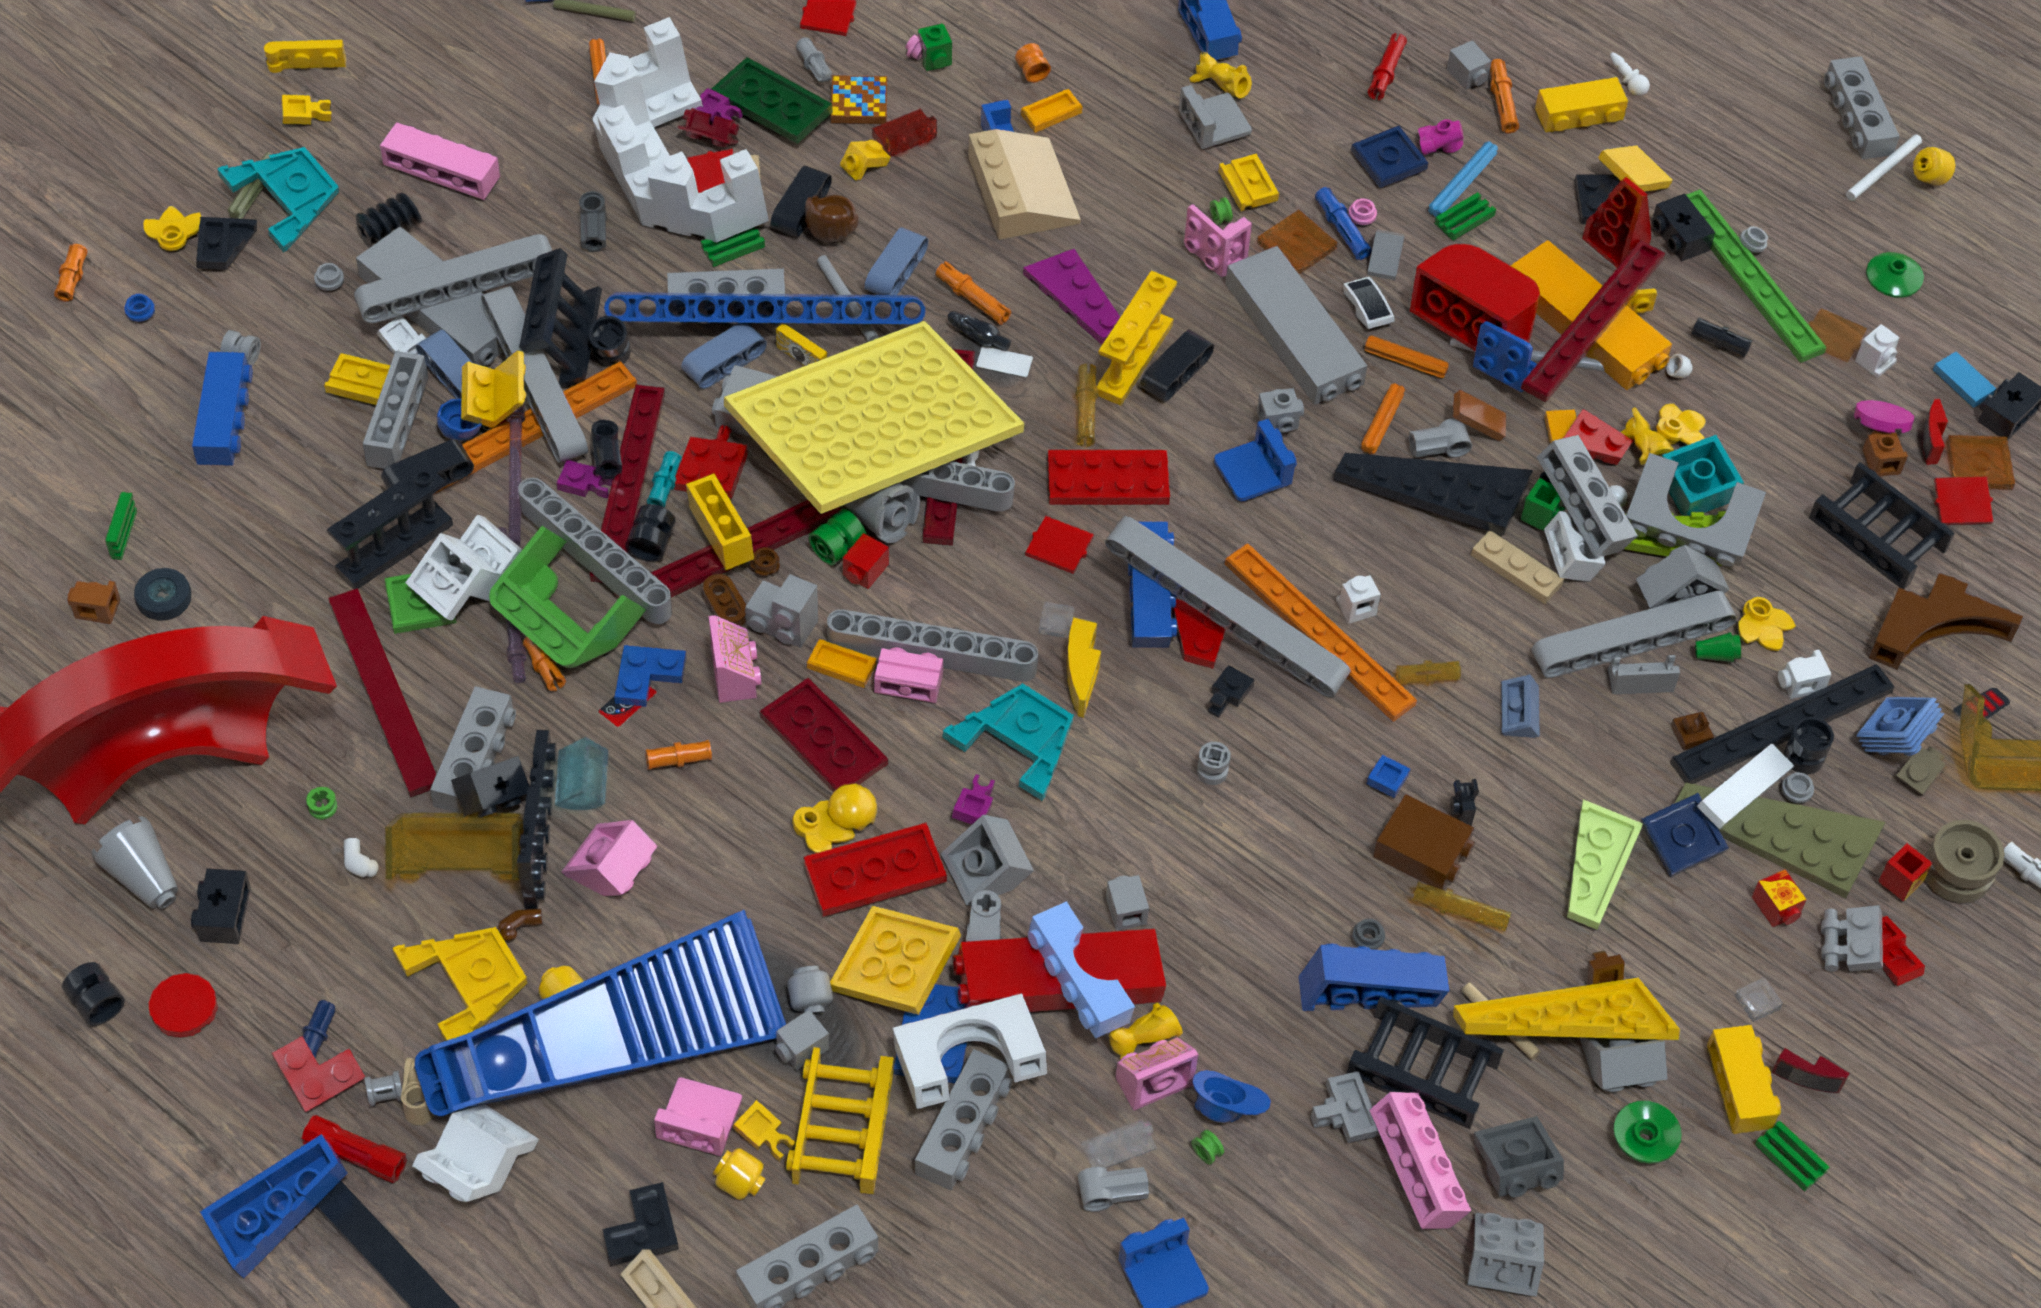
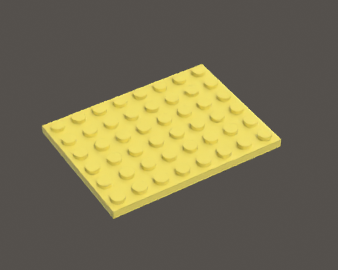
M925 321L724 397V407L821 514L1024 432V422Z

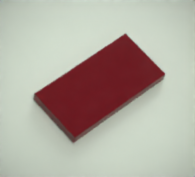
M809 677L759 711L760 718L833 793L844 785H860L888 765V758Z

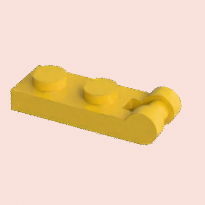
M343 40L272 41L264 45L265 56L268 58L266 61L267 67L272 73H279L283 69L346 67Z

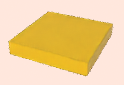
M1637 145L1602 150L1598 157L1620 181L1627 177L1644 192L1669 188L1673 181Z

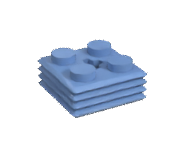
M1886 697L1857 734V737H1861L1859 742H1863L1862 747H1866L1864 751L1878 752L1880 755L1904 753L1906 756L1918 753L1921 750L1922 742L1928 735L1936 731L1937 723L1944 715V713H1940L1941 708H1937L1939 706V703H1935L1937 699Z

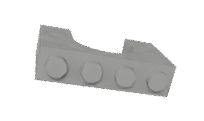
M1649 453L1626 515L1637 535L1640 537L1648 535L1669 547L1675 545L1682 547L1686 545L1703 555L1715 558L1721 565L1729 567L1735 565L1739 567L1766 492L1737 482L1727 511L1722 519L1714 525L1705 528L1689 527L1680 523L1672 515L1667 503V494L1678 462Z

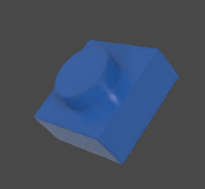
M1382 755L1368 776L1366 784L1395 798L1408 778L1410 768Z

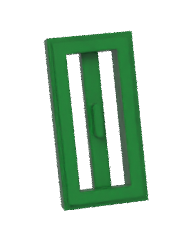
M1477 192L1436 216L1434 224L1454 241L1494 217L1496 208L1494 206L1489 207V202L1486 199L1481 200V194ZM1479 211H1482L1480 214L1476 215L1475 217L1469 220V217H1471ZM1463 223L1455 229L1451 230V228L1456 226L1457 224Z
M755 227L719 242H713L708 239L701 241V248L713 267L765 247V240L763 237H760V232L758 229L755 230Z
M121 492L107 532L105 542L111 559H123L137 515V508L135 507V501L132 500V493Z
M1780 1120L1772 1129L1767 1130L1764 1136H1760L1755 1143V1146L1804 1192L1824 1176L1830 1168ZM1771 1140L1780 1150H1782L1785 1153V1157H1787L1793 1164L1799 1166L1809 1176V1178L1807 1179L1797 1168H1795L1780 1152H1778L1769 1143V1141Z

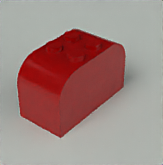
M1453 244L1444 247L1416 267L1410 312L1475 352L1480 326L1485 321L1530 343L1540 289L1533 279L1485 250L1469 244Z

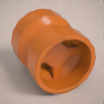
M1035 43L1026 44L1017 51L1015 59L1020 68L1023 69V74L1027 81L1039 82L1049 75L1051 66L1047 59L1043 57V52L1039 45Z

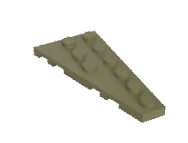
M1685 783L1675 803L1696 793H1699L1703 800L1716 788ZM1758 797L1719 829L1724 839L1846 899L1886 822Z

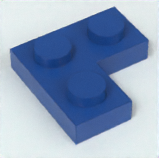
M624 645L615 692V704L647 707L651 681L682 683L687 658L686 651Z

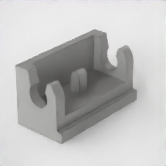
M1668 655L1665 662L1619 664L1620 657H1613L1608 666L1612 694L1674 692L1680 675L1679 666H1673L1676 656Z

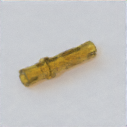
M1082 364L1078 367L1079 385L1075 390V397L1078 399L1076 441L1078 445L1083 446L1084 438L1086 437V447H1089L1096 442L1095 408L1099 389L1096 386V366L1090 364V372L1087 374V364Z
M1418 881L1412 899L1413 902L1416 901L1440 909L1439 913L1446 914V912L1504 932H1506L1512 914L1510 911L1454 894L1452 889L1447 888L1445 891L1423 884Z

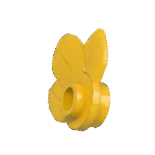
M169 206L159 220H144V232L148 237L158 240L160 247L169 251L178 250L186 244L187 238L199 231L201 214L198 212L184 217L175 207Z
M1666 404L1660 409V420L1656 426L1657 433L1664 436L1669 444H1676L1678 441H1682L1690 445L1705 439L1699 432L1706 423L1704 416L1692 410L1682 412L1675 404Z
M1754 597L1748 600L1742 609L1743 617L1738 622L1739 635L1745 643L1757 640L1761 646L1773 651L1781 650L1784 642L1783 631H1789L1796 627L1788 613L1773 608L1772 604L1763 597Z
M828 800L818 802L813 808L801 807L794 813L792 818L795 832L805 838L807 847L815 853L831 849L832 843L851 841L855 837L853 828H843L834 823L829 815Z

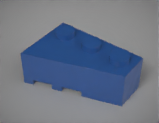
M1179 0L1178 11L1201 52L1208 53L1215 60L1238 55L1242 35L1239 27L1235 24L1226 0Z

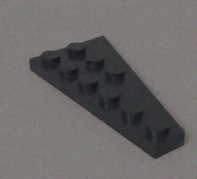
M536 730L533 768L530 770L531 786L527 790L523 817L524 835L520 837L521 855H518L517 858L525 909H539V900H545L546 882L543 881V872L548 870V853L545 852V844L550 843V824H547L548 816H552L553 806L552 797H548V789H554L555 772L550 770V763L556 762L557 744L551 742L549 730Z

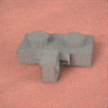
M1359 1072L1328 1078L1325 1085L1330 1098L1325 1099L1323 1105L1313 1107L1310 1115L1314 1128L1331 1124L1334 1129L1342 1127L1348 1143L1379 1136L1380 1133L1369 1111L1372 1105Z

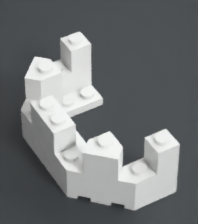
M670 17L644 27L649 51L630 59L628 56L610 52L594 81L600 106L592 120L600 149L641 224L652 228L655 225L667 227L669 232L691 236L693 233L705 236V239L712 240L713 242H719L769 221L758 168L747 149L720 159L725 183L698 193L693 169L683 152L681 151L670 156L654 129L658 125L683 116L686 109L691 110V108L703 107L701 98L690 81L680 34Z

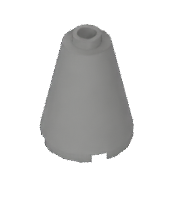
M896 483L844 505L880 540L886 543H895L907 534L904 530L909 523L914 525L920 510V497L910 486Z
M143 816L139 817L141 822L135 824L131 820H127L113 828L99 840L102 847L98 852L93 848L92 857L96 863L150 908L159 907V909H164L176 900L177 884L150 821Z

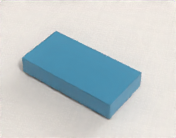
M1954 352L1937 362L1933 368V371L1973 408L1981 404L1988 395L1994 396L1997 390L1958 352Z

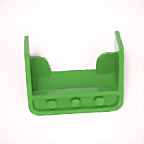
M541 526L493 585L489 593V600L496 610L555 662L566 668H574L615 649L646 609L626 596L621 595L603 619L595 624L589 633L583 630L549 600L558 586V577L548 564L567 541L546 527Z

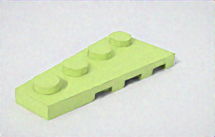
M1583 799L1580 810L1567 918L1598 930L1643 823Z

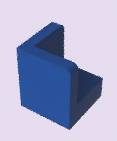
M1008 99L981 105V126L983 131L999 129L1014 132L1011 125V105Z

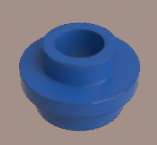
M134 294L127 299L124 310L130 320L140 322L149 319L154 314L155 306L153 301L146 295Z

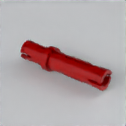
M1397 33L1391 35L1381 62L1373 71V80L1367 93L1374 100L1378 92H1380L1378 100L1383 99L1388 85L1394 80L1395 68L1407 44V38L1403 34H1399L1397 41H1395Z

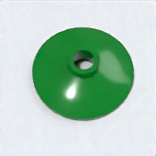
M1885 252L1878 254L1870 260L1866 269V276L1871 286L1878 292L1894 298H1904L1915 294L1920 290L1924 281V274L1919 264L1901 253Z
M1636 1101L1626 1105L1618 1113L1613 1127L1614 1137L1620 1149L1630 1158L1642 1163H1660L1669 1159L1675 1154L1681 1143V1127L1675 1115L1665 1106L1652 1101ZM1646 1134L1651 1140H1645L1640 1135Z

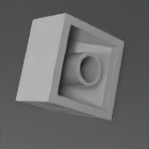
M982 815L941 853L966 905L971 906L972 899L976 893L982 890H990L1001 895L1012 891L1034 871L1009 821L988 815Z
M1580 1037L1592 1079L1606 1091H1621L1624 1089V1086L1635 1084L1648 1087L1655 1085L1656 1081L1667 1080L1664 1040Z

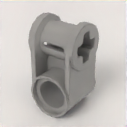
M982 890L974 895L971 904L970 923L967 927L966 942L1000 939L1001 900L995 892Z

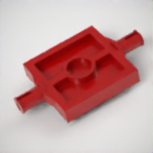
M724 425L719 427L716 439L690 436L675 476L674 489L687 492L686 484L715 474L728 498L732 499L749 453L748 446L727 442L732 430L728 426H725L724 429Z

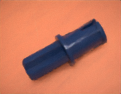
M325 1000L318 1002L308 1026L302 1028L303 1038L315 1058L322 1042L328 1038L326 1031L336 1011L335 1005Z

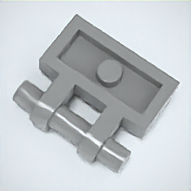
M1879 905L1846 909L1847 920L1841 921L1838 920L1837 910L1827 909L1824 911L1821 933L1825 935V945L1821 947V956L1825 960V970L1830 972L1837 971L1838 961H1847L1850 972L1883 968L1882 911ZM1847 935V945L1839 946L1838 936Z

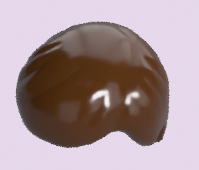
M830 195L823 198L813 196L812 199L809 197L806 200V225L816 239L826 243L838 242L846 239L856 230L859 216L856 214L855 206L850 199L839 195Z

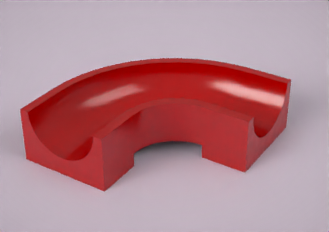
M262 616L252 628L205 626L177 629L129 640L93 653L66 666L29 689L8 708L0 706V793L16 775L32 779L46 787L59 798L69 811L74 823L85 825L124 782L137 772L157 762L178 756L198 754L263 765L269 758L266 745L267 720L272 704L281 689L287 685L330 694L337 687L314 627Z

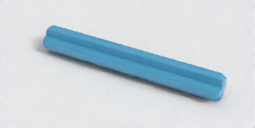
M1490 141L1483 144L1429 204L1428 212L1430 215L1436 217L1445 212L1497 155L1498 147L1496 144H1492Z

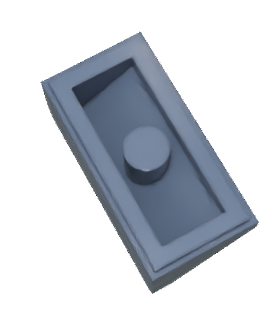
M1530 674L1501 681L1502 734L1505 736L1539 737V686Z

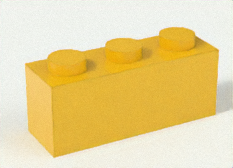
M1618 77L1540 89L1535 110L1545 133L1623 120L1628 99Z
M715 474L686 484L690 510L724 568L728 570L753 560L751 534Z
M1752 1025L1714 1029L1707 1043V1048L1733 1134L1772 1129L1778 1116L1781 1114V1105L1779 1098L1773 1095L1771 1089L1772 1076L1769 1067L1764 1066L1762 1060L1763 1048L1760 1038L1758 1036L1755 1037Z

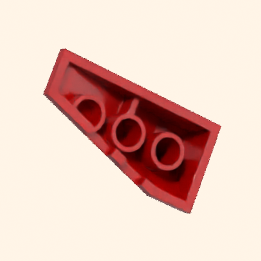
M1625 177L1609 194L1606 201L1600 204L1597 208L1598 210L1587 219L1582 237L1587 244L1616 268L1619 267L1640 240L1648 244L1651 241L1648 195L1630 179Z

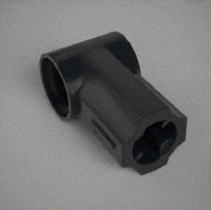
M604 419L598 420L592 425L590 452L594 458L596 474L602 476L603 479H614L617 474L622 473L618 443L619 428L615 422Z

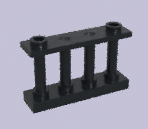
M558 248L537 256L519 348L526 354L543 349L561 366L559 385L563 388L586 380L592 348L588 333L592 323L597 320L602 289L597 286L583 291L564 272L568 254L562 248ZM561 287L574 298L573 307L560 295ZM557 309L570 321L569 330L556 318ZM553 332L566 344L564 353L551 341Z
M1859 462L1850 481L1852 486L1835 501H1831L1822 494L1815 500L1809 519L1896 586L1905 589L1910 585L1918 567L1914 563L1933 546L1943 554L1947 552L1955 533L1946 524L1938 521L1881 478L1874 470ZM1864 493L1876 504L1860 518L1855 519L1843 509L1860 494ZM1888 511L1899 522L1882 537H1879L1867 527L1882 513ZM1910 528L1921 536L1923 540L1906 555H1902L1891 544Z
M426 463L327 528V533L347 551L348 555L347 558L335 565L336 573L352 589H359L437 537L440 533L452 527V518L433 498L434 493L446 486V481ZM422 502V508L409 516L408 510ZM397 518L398 524L384 532L383 527ZM372 535L373 540L359 549L358 544Z
M1380 996L1374 1017L1382 1021L1367 1052L1362 1053L1354 1050L1349 1061L1347 1074L1359 1072L1364 1084L1387 1094L1389 1092L1419 1093L1420 1098L1425 1104L1426 1111L1471 1129L1480 1103L1473 1101L1472 1097L1486 1066L1495 1070L1498 1069L1504 1049L1498 1047L1490 1040L1479 1039L1465 1034L1458 1029L1411 1010L1397 1000H1388ZM1394 1026L1412 1033L1397 1066H1392L1379 1059ZM1425 1039L1443 1047L1429 1079L1426 1080L1410 1073ZM1455 1053L1474 1060L1460 1093H1454L1441 1086Z

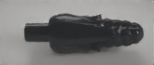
M951 311L948 314V321L953 326H956V328L979 344L986 347H993L995 345L1005 351L1009 349L1011 340L1001 336L1000 331L994 325L957 311Z

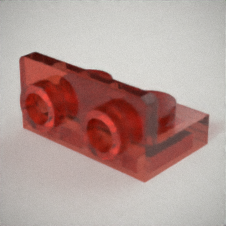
M920 108L872 128V137L892 157L937 138V119L935 116L927 118Z

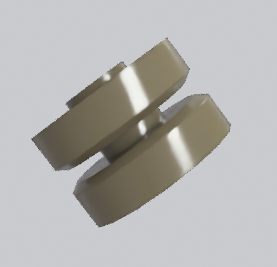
M1954 820L1943 825L1935 835L1931 847L1925 855L1933 863L1925 881L1935 893L1946 900L1957 903H1969L1983 898L1992 887L1995 877L2003 866L2005 853L2002 842L1991 829L1978 822Z

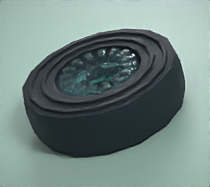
M157 568L145 573L138 580L134 588V599L139 611L149 619L157 621L170 620L180 616L188 608L191 602V587L186 577L178 570ZM158 593H168V596H165V598H163L162 596L158 597Z

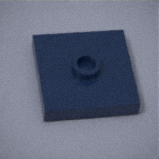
M1400 126L1353 143L1351 146V152L1380 188L1428 169L1429 162Z
M1699 793L1646 816L1640 821L1643 823L1642 826L1670 878L1725 853L1729 849L1718 827L1697 807L1702 801Z

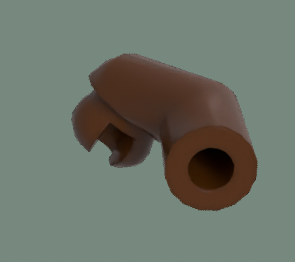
M542 909L515 910L499 921L497 929H500L502 938L504 940H514L517 937L516 928L520 926L542 925Z

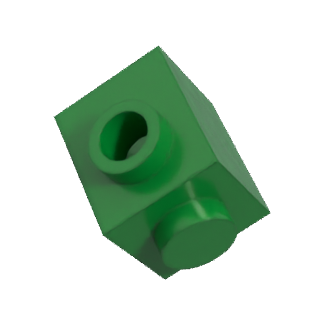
M1541 478L1538 479L1525 500L1521 516L1522 521L1544 531V528L1559 511H1566V508L1562 506L1563 501L1553 484Z

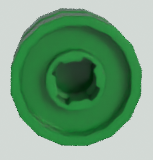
M842 509L829 518L827 524H822L811 532L808 539L815 554L824 563L833 566L843 559L856 541L866 532L854 514Z

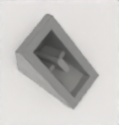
M1377 229L1367 275L1390 280L1396 279L1405 238L1404 234Z

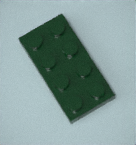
M748 57L711 88V90L729 98L730 105L740 108L742 114L797 144L833 112L832 103Z

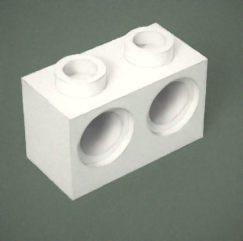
M1559 511L1544 528L1560 578L1591 581L1606 564L1604 556L1595 558L1569 512Z

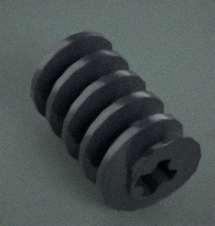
M401 192L396 195V199L388 198L386 204L383 202L378 203L376 209L373 207L368 208L366 214L363 212L357 213L356 225L363 242L370 248L372 247V238L379 242L382 240V233L387 236L391 233L392 228L396 230L401 227L402 223L408 229H411V219L413 218L418 224H421L422 218L413 201Z

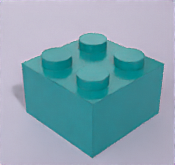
M1717 435L1662 455L1663 458L1678 462L1668 492L1682 516H1690L1691 512L1706 513L1729 504L1736 483L1744 484L1743 479Z

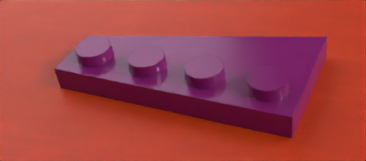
M1074 248L1023 267V275L1029 281L1033 279L1039 285V290L1046 296L1051 295L1065 313L1069 312L1077 319V324L1101 345L1104 343L1120 319V315Z

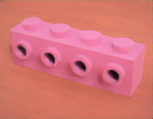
M396 122L380 145L383 165L485 200L500 178L497 157L469 148L463 144L443 139L438 135H431L417 130L412 126Z
M1389 1092L1369 1111L1421 1229L1451 1228L1470 1213L1471 1209L1452 1169V1164L1442 1147L1438 1133L1433 1127L1425 1109V1104L1420 1098L1419 1093Z

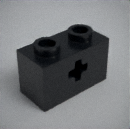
M1685 193L1656 204L1651 221L1652 226L1663 237L1670 251L1675 253L1681 262L1710 251L1716 232Z
M2020 372L2011 380L2006 378L1998 387L1994 396L1988 395L1981 404L1982 414L1978 423L2007 442L2040 410L2041 386Z
M519 756L451 780L464 817L476 812L479 818L497 812L495 805L500 803L503 809L522 803L520 796L527 794L528 787H530Z
M206 869L204 881L200 880L198 884L197 897L200 900L198 909H193L191 915V927L196 930L199 942L239 944L251 890L246 871Z

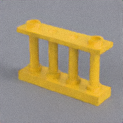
M1152 270L1150 271L1098 351L1099 355L1111 359V365L1095 388L1096 396L1122 406L1173 326V318L1161 314V309L1177 286L1176 280Z
M813 1047L812 1059H805L803 1079H808L796 1147L795 1150H789L786 1170L792 1171V1184L799 1185L802 1169L853 1175L854 1179L860 1180V1193L874 1194L894 1074V1057L880 1056L879 1067H872V1071L821 1064L820 1048ZM818 1077L870 1084V1088H875L874 1097H867V1101L815 1094ZM813 1108L865 1114V1118H870L868 1129L862 1128V1131L810 1125ZM807 1138L860 1145L859 1148L865 1149L864 1157L853 1162L806 1156Z

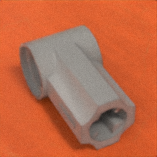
M1454 418L1445 420L1439 427L1409 432L1410 451L1412 456L1415 457L1447 453L1450 457H1460L1467 454L1472 448L1465 424Z
M1091 1167L1082 1170L1078 1174L1083 1208L1086 1211H1102L1111 1207L1113 1203L1148 1199L1149 1197L1148 1178L1144 1167L1109 1172L1104 1167Z

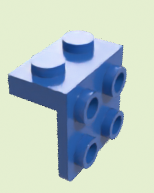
M1485 321L1480 326L1473 367L1522 393L1524 391L1521 389L1522 382L1535 368L1537 363L1531 361L1533 347L1530 343L1488 321Z
M1269 419L1257 422L1255 441L1223 451L1214 457L1216 467L1238 501H1246L1292 484L1294 469L1297 466L1294 453L1286 448L1279 429H1274Z
M1184 1217L1173 1221V1219L1165 1220L1159 1223L1155 1229L1143 1234L1142 1232L1132 1233L1120 1243L1118 1260L1142 1308H1177L1208 1294L1209 1286L1187 1244L1190 1228Z

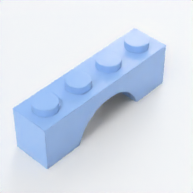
M1066 901L1033 916L1028 931V939L1035 950L1038 949L1044 957L1048 972L1052 976H1056L1060 982L1066 1000L1072 1002L1078 1010L1079 1019L1084 1028L1090 1029L1096 1039L1130 1023L1135 1006L1118 980L1094 978L1083 971L1077 964L1073 950L1079 944L1083 926Z

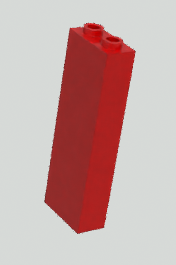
M1155 929L1081 934L1079 944L1073 950V954L1077 964L1083 971L1097 979L1118 980L1133 1004L1159 1003L1162 1001L1166 989V981ZM1028 937L961 942L958 955L953 956L954 974L960 975L961 984H958L959 1004H965V1008L1022 994L1029 1012L1076 1009L1072 1002L1066 1000L1060 982L1056 976H1052L1048 972L1044 957L1038 949L1035 950L1032 947Z

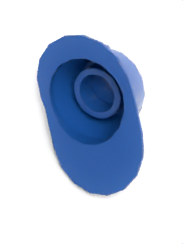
M1209 1070L1200 1071L1193 1077L1192 1083L1195 1091L1198 1093L1195 1108L1210 1120L1220 1123L1234 1122L1239 1120L1243 1114L1258 1115L1270 1108L1271 1100L1268 1095L1250 1084Z

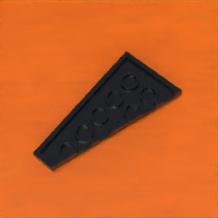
M1345 452L1335 471L1334 480L1504 536L1531 480L1533 470Z

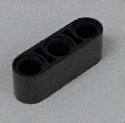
M804 165L775 207L770 221L771 228L797 238L800 237L807 227L805 219L807 198L811 197L812 199L813 196H818V198L826 197L831 187L832 175Z
M1190 329L1185 331L1145 371L1140 386L1165 402L1170 400L1207 363L1214 351V344Z
M449 440L389 465L383 470L381 479L388 489L427 463L446 481L447 486L472 473L474 464L460 441Z

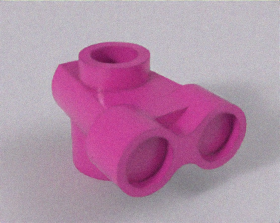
M1445 119L1436 126L1428 125L1418 128L1423 155L1436 152V149L1442 148L1446 153H1453L1458 151L1463 145V129L1459 120L1452 122L1449 119Z

